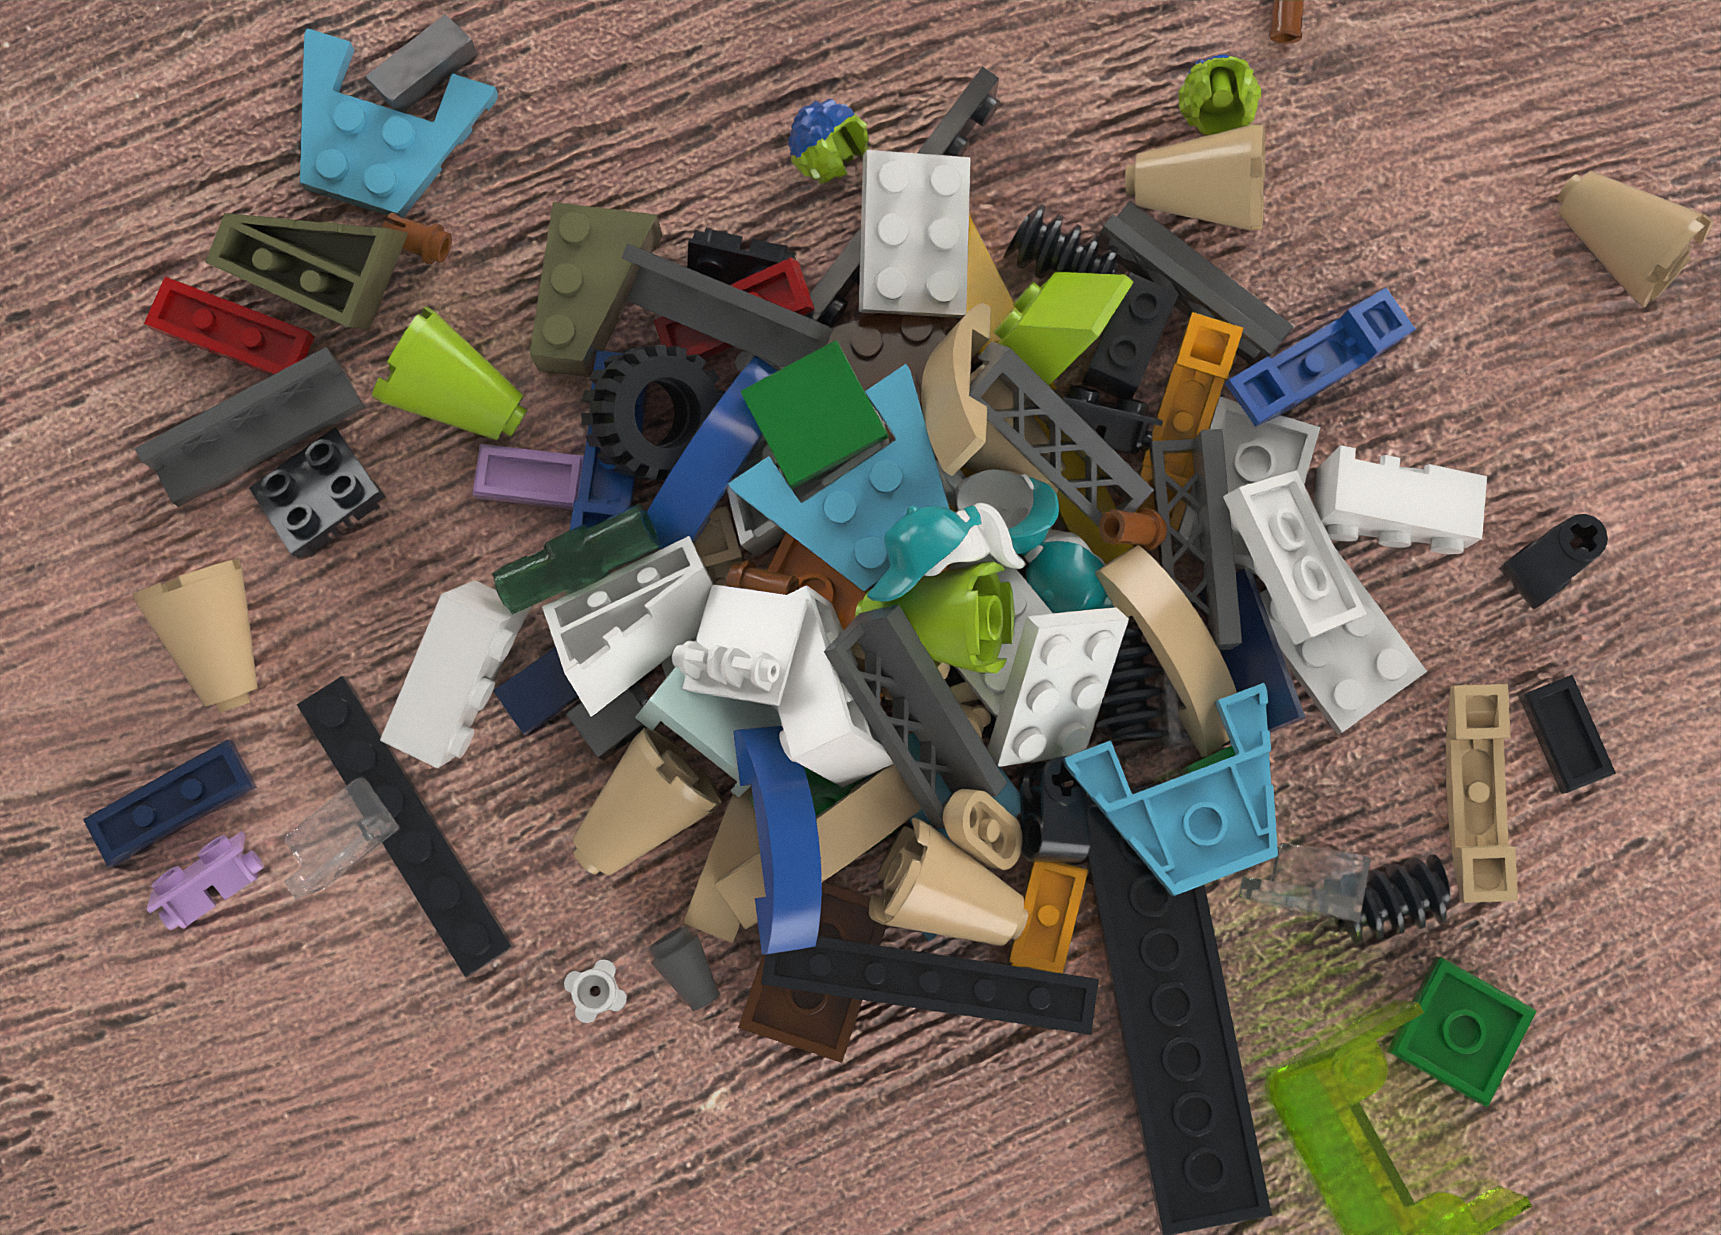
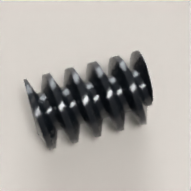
M1042 203L1025 217L1003 257L1007 258L1018 249L1017 266L1021 269H1024L1032 261L1037 260L1035 277L1038 279H1042L1052 270L1070 273L1116 274L1120 266L1116 264L1117 246L1112 245L1101 255L1097 253L1100 240L1098 235L1095 234L1084 244L1079 242L1082 226L1076 224L1064 234L1061 232L1063 215L1058 214L1048 224L1043 222L1046 206Z
M1125 629L1105 691L1108 696L1103 698L1099 712L1108 714L1110 717L1098 722L1095 725L1096 731L1112 736L1111 742L1143 741L1165 736L1164 730L1150 727L1148 722L1163 715V709L1147 705L1148 699L1162 692L1159 687L1145 684V678L1159 673L1160 668L1143 661V657L1154 652L1149 643L1142 642L1141 636H1143L1141 629Z
M1436 854L1429 855L1425 863L1420 859L1408 860L1405 869L1399 864L1388 865L1384 875L1377 869L1366 871L1363 880L1356 874L1348 875L1343 881V887L1335 879L1328 880L1326 885L1327 899L1333 918L1342 932L1347 931L1355 945L1362 944L1363 927L1368 926L1375 939L1379 940L1383 939L1384 922L1389 921L1396 934H1403L1405 931L1404 917L1410 916L1417 929L1425 928L1426 911H1431L1438 924L1446 923L1447 920L1446 906L1450 904V887L1444 866Z

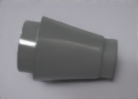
M686 925L669 932L649 947L654 957L651 964L680 997L688 1003L692 1011L708 1005L720 995L715 986L716 983L698 934L692 935Z

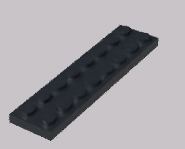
M1162 783L1130 788L1132 794ZM1087 796V815L1091 838L1086 858L1160 1233L1162 1235H1174L1272 1216L1205 884L1171 896L1090 796Z

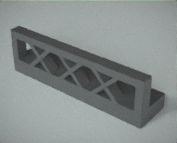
M1131 201L1127 203L1118 216L1112 214L1103 225L1099 236L1098 248L1105 252L1112 245L1117 246L1116 262L1135 275L1179 293L1174 306L1190 318L1191 313L1194 312L1243 327L1236 354L1251 366L1271 356L1294 327Z
M628 243L626 245L622 259L640 266L626 300L630 303L782 367H786L828 344L833 331L828 326Z
M991 341L977 357L986 367L970 384L969 396L987 406V421L1098 528L1103 514L1097 509V486L1109 485L1119 496L1125 498L1116 508L1124 512H1135L1154 491L1012 349ZM999 378L1013 392V408L994 410L981 396ZM1037 415L1050 428V444L1030 445L1025 440L1024 416ZM1004 417H1013V428L1003 419ZM1061 451H1074L1085 462V478L1067 480L1061 475ZM1050 452V463L1040 453ZM1085 487V497L1076 488Z
M325 347L136 447L135 450L141 462L156 471L171 502L180 507L364 409L365 406L340 361Z
M1201 430L1194 439L1152 441L1149 447L1155 511L1160 514L1167 525L1166 538L1158 546L1160 566L1174 580L1192 606L1207 618L1208 631L1219 651L1232 650L1242 643L1230 510L1223 496L1228 494L1223 430ZM1192 453L1194 475L1183 488L1165 473L1164 454ZM1194 483L1196 499L1187 492ZM1167 488L1176 495L1169 504ZM1180 499L1198 513L1199 527L1187 540L1170 526L1169 511ZM1199 535L1201 552L1192 545ZM1171 539L1180 546V549L1174 556L1172 555ZM1185 551L1199 562L1203 568V580L1192 592L1174 578L1173 565ZM1203 588L1205 590L1206 605L1196 597Z
M899 604L859 613L825 649L824 653L935 829L945 828L943 824V811L956 791L960 789L979 790L987 792L991 797H997L1007 782ZM856 641L865 653V672L857 669L847 653ZM880 687H886L893 698V717H888L880 706ZM908 731L914 732L920 742V762L915 761L908 751ZM936 774L941 775L951 792L943 804H941L935 794Z

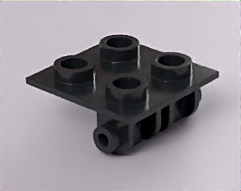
M336 427L249 487L290 554L298 559L306 554L310 557L314 556L318 549L332 540L327 532L330 531L338 539L342 535L336 527L337 525L344 522L349 529H352L355 525L349 518L351 515L359 521L373 510L377 511L381 507L378 503L386 498L375 481H372Z

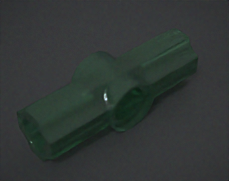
M640 503L590 527H587L586 524L578 526L544 543L542 549L530 555L522 556L520 559L495 570L492 573L495 589L503 605L510 610L512 615L563 591L566 594L576 592L610 574L609 570L631 562L658 548L660 542L657 537L656 528L649 514Z

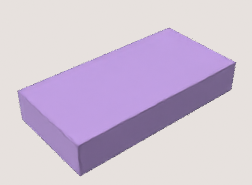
M480 444L472 495L476 499L573 510L574 500H578L584 456Z

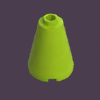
M427 306L423 308L422 315L417 314L390 355L387 361L389 364L388 370L391 371L386 381L379 377L372 392V397L383 404L494 440H498L503 432L512 437L528 411L519 405L524 395L442 317Z
M980 562L943 571L935 576H923L910 591L891 601L880 602L869 599L867 594L871 591L870 589L865 594L864 599L858 602L855 618L859 613L899 604L933 661L981 674H997L1005 666L1008 659L998 658L1001 645L1012 644L1014 635L1015 609L1013 591L1010 582H1000L997 572L1005 570L1001 564L996 562Z

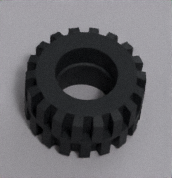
M666 345L635 347L622 350V355H612L603 362L606 369L594 371L589 380L596 386L594 390H584L582 402L590 403V413H581L582 425H591L593 433L585 437L590 447H600L601 451L597 457L604 464L615 465V472L623 476H634L635 479L664 481L667 479L694 435L725 394V390L715 389L714 384L720 378L715 370L702 369L706 361L699 355H686L687 349L678 346L666 347ZM652 381L658 383L667 391L674 406L672 428L668 435L656 445H653L643 437L635 421L637 398L642 389Z

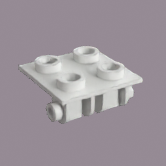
M712 585L696 641H687L683 645L676 646L672 654L674 666L679 667L681 672L686 675L682 689L779 706L809 599Z

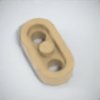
M960 789L951 796L943 811V824L949 838L986 868L1008 870L1013 867L1020 856L1023 841L1021 826L1017 819L985 791Z

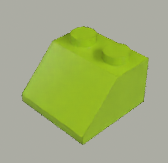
M1055 272L1041 287L1033 281L1013 304L1015 308L994 331L1001 338L997 344L1012 349L1049 386L1100 336L1134 282L1127 275Z

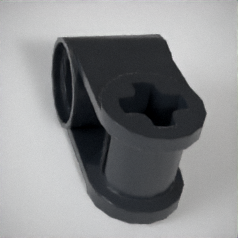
M1588 514L1574 515L1552 527L1539 539L1529 543L1498 569L1530 607L1536 609L1571 582L1572 577L1602 554L1608 542L1607 530L1603 523L1594 516ZM1577 533L1582 541L1578 544V549L1574 550L1569 542L1573 539L1574 534Z
M1068 756L1056 757L1049 762L1033 763L1026 767L1020 776L1021 830L1023 837L1021 851L1027 861L1080 863L1088 854L1091 835L1087 815V793L1065 767L1062 759ZM1040 780V785H1032L1034 781ZM1073 780L1072 786L1065 787L1064 782Z

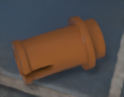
M1273 0L1271 30L1269 31V37L1272 41L1289 44L1296 43L1302 39L1304 0Z
M391 212L388 214L387 220L393 222V224L384 221L383 228L408 233L402 250L421 256L422 261L426 264H433L435 261L439 263L445 261L450 252L452 236L444 231L443 225L434 223L430 227L400 217L396 213Z
M1144 508L1136 513L1110 509V513L1105 512L1100 519L1099 534L1105 543L1140 545L1145 551H1150L1165 540L1167 525L1160 514L1152 509Z
M746 560L742 564L735 563L732 565L727 575L726 586L788 595L799 589V579L794 575H784L758 569L754 562Z

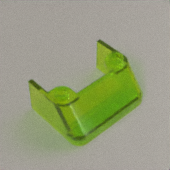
M1393 1000L1272 1068L1265 1081L1267 1100L1341 1235H1483L1532 1207L1527 1196L1500 1185L1468 1203H1465L1456 1195L1443 1191L1430 1193L1415 1202L1412 1199L1363 1110L1360 1101L1376 1093L1383 1086L1387 1078V1061L1376 1039L1423 1014L1424 1011L1417 1002Z

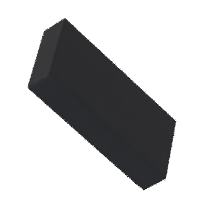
M1573 674L1519 695V699L1561 794L1569 793L1616 774Z

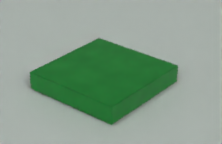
M837 340L740 391L792 489L889 438Z
M1435 956L1386 1052L1481 1106L1488 1107L1537 1010L1446 959Z

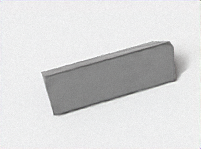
M444 14L365 77L393 110L404 113L451 76V74L478 55L472 39Z

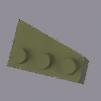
M553 202L530 356L538 371L583 377L591 376L594 370L597 350L604 351L618 324V317L626 303L640 267L622 259L626 245L628 243L650 253L653 248L656 249L663 236L658 215Z
M224 213L205 263L346 327L370 329L408 233L383 227Z

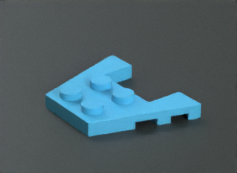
M307 28L304 34L301 185L305 190L387 216L391 212L396 213L404 218L441 172V164L457 144L462 145L473 131L472 125L485 109L489 111L496 103L498 98L496 87L451 74L435 120L431 122L339 93L355 49L350 41Z
M906 364L865 391L872 406L896 440L803 503L798 500L769 456L728 483L734 493L803 544L863 592L875 585L888 570L890 562L884 543V536L896 522L906 515L909 507L941 506L949 509L911 371Z
M1264 683L1215 702L1235 756L1135 794L1131 793L1111 740L1062 759L1067 770L1171 896L1181 894L1278 856L1274 787L1271 785L1269 759L1271 741L1270 731L1267 729L1266 713L1268 695Z

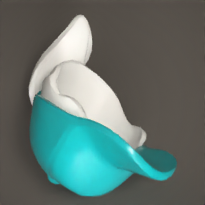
M936 460L947 503L957 512L965 507L974 506L977 503L991 505L1005 522L1013 548L1017 554H1023L1036 548L1045 539L1049 528L1058 517V497L1053 488L1045 482L1028 477L1026 474L1018 475L1001 469H989L967 478L959 469L951 476L943 471L939 461Z
M977 503L974 506L965 507L958 512L941 506L922 508L911 506L907 509L906 515L896 522L884 536L890 566L871 591H869L867 597L873 601L880 602L897 599L910 591L924 575L935 576L947 565L955 562H973L981 560L987 555H990L1002 565L1014 569L1023 568L1025 562L1015 552L1008 528L1001 515L989 504Z
M1051 526L1045 539L1036 548L1021 554L1027 560L1026 582L1053 614L1114 608L1113 603L1095 574L1097 570L1105 566L1103 559L1092 553L1087 544L1078 535L1071 532L1052 530Z

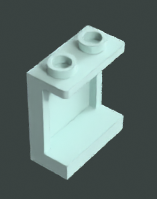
M675 667L635 718L651 731L662 721L735 779L736 783L730 791L739 798L751 785L740 786L733 731L782 726L779 712L772 705L683 690L682 686L686 675L681 672L679 667Z

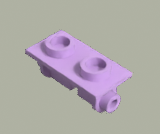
M243 831L229 840L225 835L219 836L200 850L198 853L200 859L183 871L179 866L173 867L152 884L153 891L150 894L146 910L152 913L162 906L164 910L159 912V917L169 930H173L177 926L184 929L216 907V902L206 891L208 887L213 885L224 900H226L249 883L258 879L257 872L263 869L264 865L254 851L251 850L245 855L243 854L245 833Z

